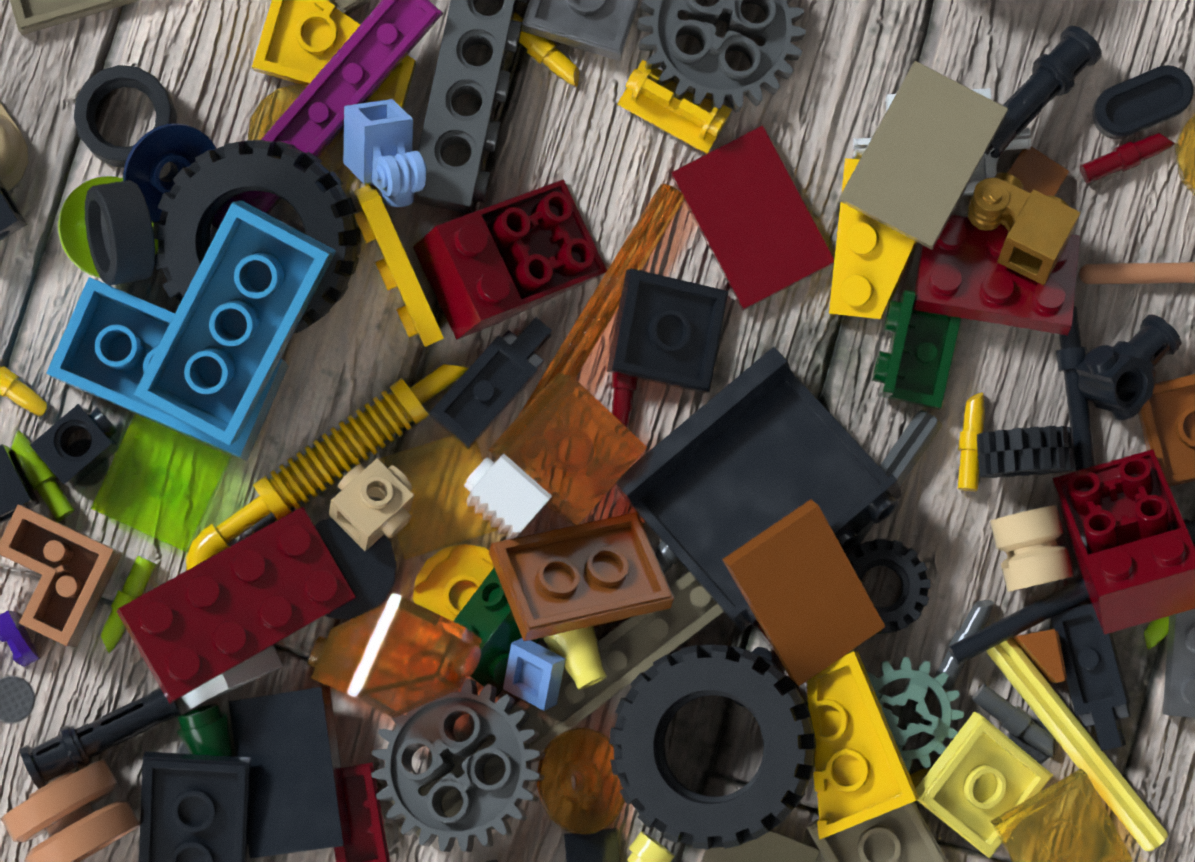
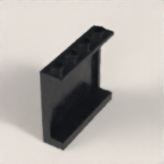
M772 347L614 480L627 502L741 632L750 624L753 627L760 624L723 562V558L810 499L819 505L842 549L846 553L857 542V533L871 521L877 524L889 517L899 504L897 499L902 496L898 480L893 475L888 477L793 374L788 361L775 347Z

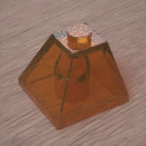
M392 593L348 690V694L391 718L398 717L460 689L465 677L472 675L479 663L481 654L479 646L482 639L467 628Z
M395 598L332 628L328 638L319 635L307 665L315 668L311 678L362 701L374 702L413 605L402 599Z

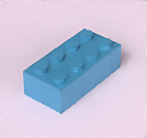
M242 200L232 202L133 395L229 446L240 438L336 250Z
M89 277L46 374L60 382L247 461L289 367L287 363L280 359L240 438L229 446L133 395L175 313Z

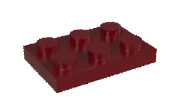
M952 214L933 250L921 244L913 310L1068 336L1073 318L1080 235H1071L1045 285H1042L997 262L1009 233L1004 225L1000 224L996 229L984 231L975 227L968 217Z

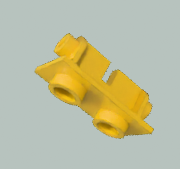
M642 60L638 68L634 69L625 85L627 88L617 105L701 152L708 154L732 109L722 104L720 110L716 107L712 109L711 99L706 98L703 99L700 106L692 103L693 94L686 92L680 99L675 98L674 92L677 84L673 81L664 86L657 84L663 71L658 68L646 69V61Z

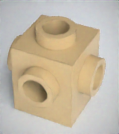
M376 458L367 468L364 469L359 464L344 476L338 484L341 491L331 499L329 516L366 551L384 534L389 539L397 535L411 520L412 516L408 512L411 510L414 494L410 491L412 485L398 468L393 465L387 468Z

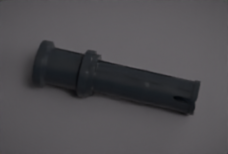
M1068 26L1060 34L1061 41L1048 55H1040L1035 60L1032 75L1003 104L1004 107L1008 108V113L985 153L986 155L990 153L992 158H998L1055 96L1067 94L1075 86V77L1086 66H1092L1102 57V51L1094 37L1080 27Z
M159 688L89 724L87 723L79 728H76L75 725L71 727L67 725L60 729V735L34 748H31L29 745L20 748V754L32 781L40 789L47 785L49 780L74 768L81 770L87 767L88 764L92 763V757L162 722L181 715L177 702L174 701L169 704L163 691Z

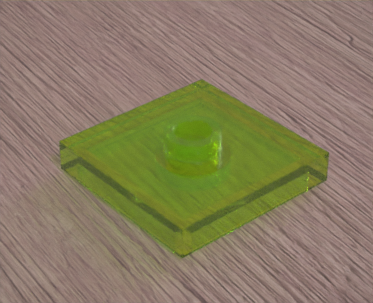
M135 414L90 509L188 553L190 545L200 528L232 458Z

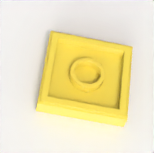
M974 711L915 789L919 797L917 801L990 859L1053 774L982 715Z

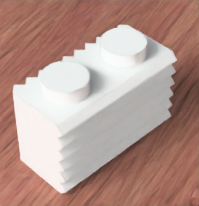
M505 454L495 463L489 457H486L468 477L464 485L470 491L467 498V507L475 506V514L482 513L483 520H490L491 527H498V534H506V540L517 538L552 497L551 494Z

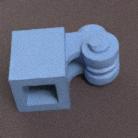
M393 99L344 106L343 163L363 184L376 186L382 192L384 204L392 207L411 205L414 201V193L422 191L425 186L427 171L426 163L420 152L412 151L413 118Z

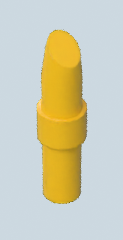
M515 12L513 20L523 22V18ZM521 31L519 43L527 49V53L539 64L543 63L570 85L578 86L579 68L556 48L557 44L552 40Z
M0 366V395L2 397L7 396L20 407L38 417L43 416L47 409V403L31 388L18 380L19 376L5 366Z
M983 392L971 396L967 399L965 405L963 431L960 432L958 451H961L957 489L962 491H978L980 473L977 434L983 433L985 406Z

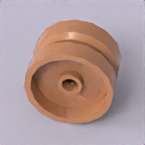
M105 760L93 763L75 773L65 774L29 795L28 800L0 818L13 842H27L48 832L50 838L32 848L24 862H81L141 825L128 801H115L97 811L93 809L92 806L110 795L118 783Z

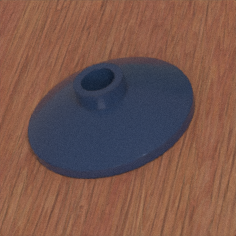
M175 123L152 129L137 141L126 159L123 181L131 180L138 185L147 203L152 223L159 222L162 210L158 208L163 194L170 192L175 184L173 181L174 177L182 168L193 164L196 161V157L208 150L216 149L207 135L192 126ZM170 162V172L165 177L160 178L159 175L162 167Z

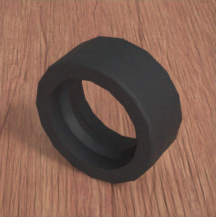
M117 65L100 70L85 82L76 98L74 121L79 137L96 158L113 167L124 168L126 159L133 146H115L100 135L96 126L95 116L96 108L101 99L110 91L122 87L140 90L153 102L156 112L153 129L166 124H175L177 115L171 96L154 75L139 67Z
M131 180L92 186L87 191L85 199V225L90 253L101 280L111 286L149 278L155 266V241L150 212L140 188Z

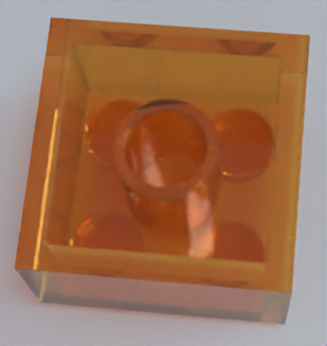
M557 373L488 451L497 459L503 454L510 458L552 495L546 505L562 520L578 526L645 451L647 446L573 376Z

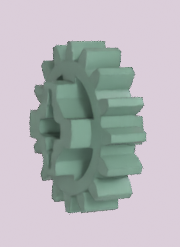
M902 657L899 670H893L890 663L885 660L880 662L882 672L880 677L877 678L869 672L867 674L909 772L912 759L916 758L924 768L931 767L929 753L935 751L941 755L946 747L942 742L945 737L954 739L958 733L950 727L951 720L963 718L964 712L951 709L950 702L957 699L960 693L958 690L944 691L942 686L948 678L945 672L932 678L929 676L930 662L923 661L916 671L912 670L909 657ZM909 678L903 692L890 697L878 693L884 685L891 681ZM927 688L934 693L938 700L940 718L931 715L924 700ZM910 699L914 702L912 711L919 714V718L926 720L928 724L907 722L903 729L897 727L899 718L892 714L891 710L884 708L883 703L891 706H904L907 700ZM920 732L933 736L928 742L918 748L902 750L910 736Z

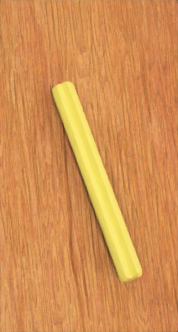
M1010 638L987 650L990 658L1142 849L1150 852L1163 844L1168 838V832L1105 753L1101 751V748L1015 640Z

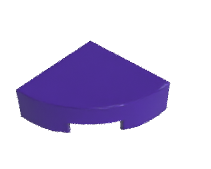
M8 610L0 614V641H7L13 653V660L25 667L39 660L40 657L25 626L19 624L21 618L18 612Z

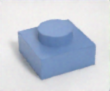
M523 638L514 641L510 647L503 689L545 711L557 705L566 658L531 640L523 641Z

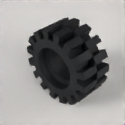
M1039 426L1013 428L1012 430H995V432L977 434L980 477L997 478L1045 475L1047 473L1075 470L1071 427Z
M875 539L866 541L853 548L846 555L861 583L865 573L876 566L888 567L896 572L900 578L901 593L897 601L888 607L874 606L885 625V628L876 634H888L908 627L909 624L921 616V611L927 606L929 600L927 596L931 583L930 579L927 578L926 570L928 569L924 561L921 562L916 556L918 553L912 548L909 549L903 546L902 542L896 540Z

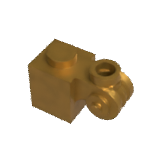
M1000 172L994 178L981 180L975 186L968 206L969 220L975 227L984 231L996 229L1000 224L1004 225L1009 233L997 262L1045 285L1073 233L1081 212L1069 207L1065 201L1058 197L1046 196L1034 189L1031 193L1023 190L1022 182L1009 173Z

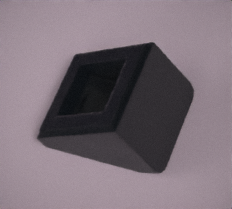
M616 828L564 833L567 862H620Z

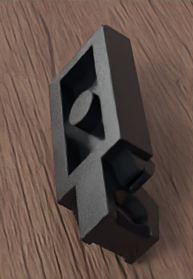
M535 317L518 337L510 330L502 337L498 335L430 411L429 416L469 450L538 373V368L543 364L544 360L537 352L551 337L550 333L552 330Z
M1092 604L1065 610L1051 617L1053 629L1058 631L1066 679L1076 716L1080 715L1083 727L1095 725L1101 751L1123 747L1126 745L1121 719L1131 716L1128 705L1130 700L1112 633L1104 635Z

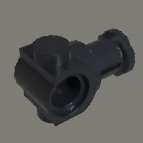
M1147 315L1142 320L1140 330L1129 342L1118 341L1113 347L1110 345L1098 346L1086 355L1084 361L1076 368L1079 375L1078 386L1080 393L1085 399L1093 401L1096 408L1111 411L1117 420H1127L1134 417L1152 397L1156 374L1154 367L1166 355H1173L1182 344L1179 334L1163 318L1156 315Z

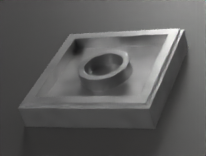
M530 0L522 22L521 31L620 61L639 0Z

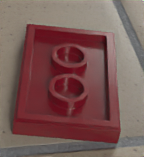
M763 125L671 172V177L742 311L834 264V258Z

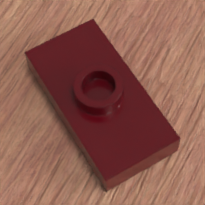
M374 762L341 768L352 844L334 847L336 862H391L381 801L376 797L379 793L377 779L372 778L371 775L375 771Z

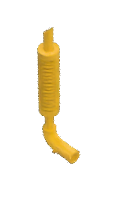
M442 364L410 388L400 378L389 386L391 389L390 393L387 394L384 390L381 392L383 398L380 400L377 396L372 398L374 401L372 406L367 402L364 404L365 411L362 412L360 409L355 411L358 416L355 418L351 414L347 416L349 420L347 424L340 421L338 423L341 427L340 429L336 430L333 426L329 429L332 433L330 436L324 433L321 435L323 441L319 442L317 439L312 441L315 445L312 449L307 445L304 447L306 450L305 454L298 451L296 453L298 459L294 461L290 457L287 459L289 463L287 467L282 463L278 466L281 470L277 473L273 469L270 472L272 475L270 479L265 475L253 484L260 496L218 526L211 523L201 531L190 545L186 556V571L230 547L229 543L270 513H273L277 520L292 513V507H295L296 510L301 508L299 502L302 500L305 504L310 502L308 498L310 494L314 498L317 497V489L320 488L323 492L327 489L324 484L327 482L331 486L335 484L333 479L335 476L342 479L344 477L341 473L342 471L346 470L348 473L352 470L350 467L352 464H355V466L361 465L358 461L359 459L363 458L365 461L369 459L367 453L371 451L375 455L378 453L376 450L377 446L380 445L382 449L386 447L384 441L387 439L390 443L395 441L393 438L395 433L400 437L403 435L402 428L405 427L407 430H410L412 427L409 423L414 421L417 425L429 415L422 404L459 379L469 368Z

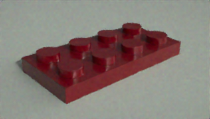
M302 506L123 605L116 612L169 704L349 603L355 598V595Z

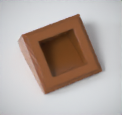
M1032 146L1030 150L1022 149L1007 173L1015 176L1022 182L1023 190L1031 193L1034 189L1046 196H1055L1070 172Z
M1050 629L1012 637L1049 683L1065 681L1067 676L1058 631Z

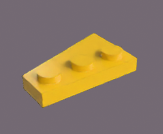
M272 0L252 69L255 72L308 86L358 29L360 24L338 10L328 0ZM407 55L367 102L393 99L403 109L416 68V60Z
M369 184L353 191L362 210L354 214L366 243L375 240L383 256V259L376 261L375 264L386 289L389 291L397 287L405 304L396 309L408 337L410 338L418 334L425 347L444 339L379 193L373 185Z
M858 651L844 655L806 681L808 708L816 739L815 771L813 773L815 792H817L819 820L817 824L819 840L919 800Z

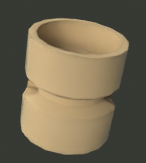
M1057 505L990 520L996 548L1007 554V558L1000 564L1007 592L1074 577L1068 549L1057 544V539L1063 534Z

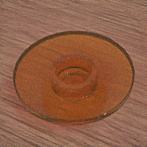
M574 728L555 736L544 749L545 758L539 761L537 772L545 776L544 780L537 782V788L546 813L562 829L576 834H591L605 829L618 817L625 803L620 793V790L623 788L618 775L613 776L610 760L614 759L613 744H609L610 739L607 736L593 729ZM572 775L574 776L576 782L574 789L572 787L571 782Z

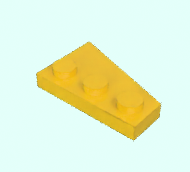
M845 158L842 191L860 159ZM840 202L829 314L883 319L909 263L908 260L916 241Z

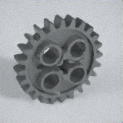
M642 0L640 8L652 16L639 18L637 29L651 34L642 38L638 47L639 50H654V54L647 60L645 67L646 69L659 67L663 69L657 84L664 86L671 81L676 83L675 98L680 99L686 92L693 94V104L700 106L704 98L711 99L712 109L716 107L719 110L724 100H729L731 107L736 113L740 112L743 106V96H747L757 106L763 99L761 87L774 95L780 88L775 75L785 79H789L794 70L785 60H798L802 50L790 42L802 40L806 34L805 29L794 26L792 23L801 19L804 9L788 7L792 0H717V3L710 7L701 6L695 0ZM749 3L758 5L764 11L766 20L761 23L747 21L742 16L741 6ZM684 12L693 20H681L677 14ZM718 20L727 23V33L724 38L715 35V25ZM685 34L692 35L700 42L702 51L694 55L685 54L677 47L676 38ZM749 38H761L765 44L758 46ZM731 51L742 52L748 57L750 68L742 72L731 69L726 63L725 54Z
M449 678L444 679L442 694H439L434 686L425 684L423 685L425 700L421 702L407 694L404 698L409 712L406 715L394 710L389 712L392 720L397 724L395 730L379 729L378 734L387 740L389 744L387 749L372 751L373 756L385 760V768L378 769L371 773L372 778L387 781L388 786L382 789L376 797L379 800H393L395 802L386 814L388 819L396 820L404 816L406 817L400 831L402 834L410 836L421 828L419 844L429 847L438 835L439 849L444 852L451 851L456 838L463 852H472L474 837H477L483 846L491 847L493 846L492 830L496 829L502 835L509 837L512 835V831L507 819L511 816L526 821L528 817L519 806L522 800L537 802L539 799L535 793L527 788L529 782L542 781L545 777L541 773L531 770V763L545 758V753L529 749L528 745L540 736V733L534 729L522 730L521 727L530 717L529 713L521 710L510 714L515 699L507 694L495 703L497 687L487 684L479 695L476 681L468 678L463 683L461 692L458 691L455 681ZM464 714H470L475 725L473 734L469 739L458 742L453 733L455 721ZM495 735L496 741L490 747L484 748L472 756L482 746L488 736ZM427 746L432 753L431 766L426 772L417 774L412 767L413 754L417 749ZM454 755L464 758L468 757L461 764L465 771L462 776L453 773L447 774L455 767L451 759ZM500 756L505 763L506 771L504 777L498 783L490 785L484 777L485 764L491 758ZM442 777L440 781L432 787V789L429 791V794H427L426 796L421 795V788L423 786H425L429 782H433ZM457 788L463 797V805L457 815L448 817L442 809V800L448 791Z

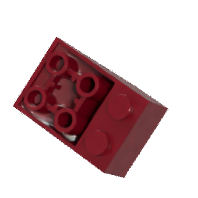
M564 179L437 225L413 246L456 340L499 324L608 272Z
M1153 449L1052 478L1082 576L1104 635L1195 609V546Z

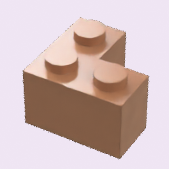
M18 504L0 540V555L42 575L19 624L65 646L77 647L123 553Z

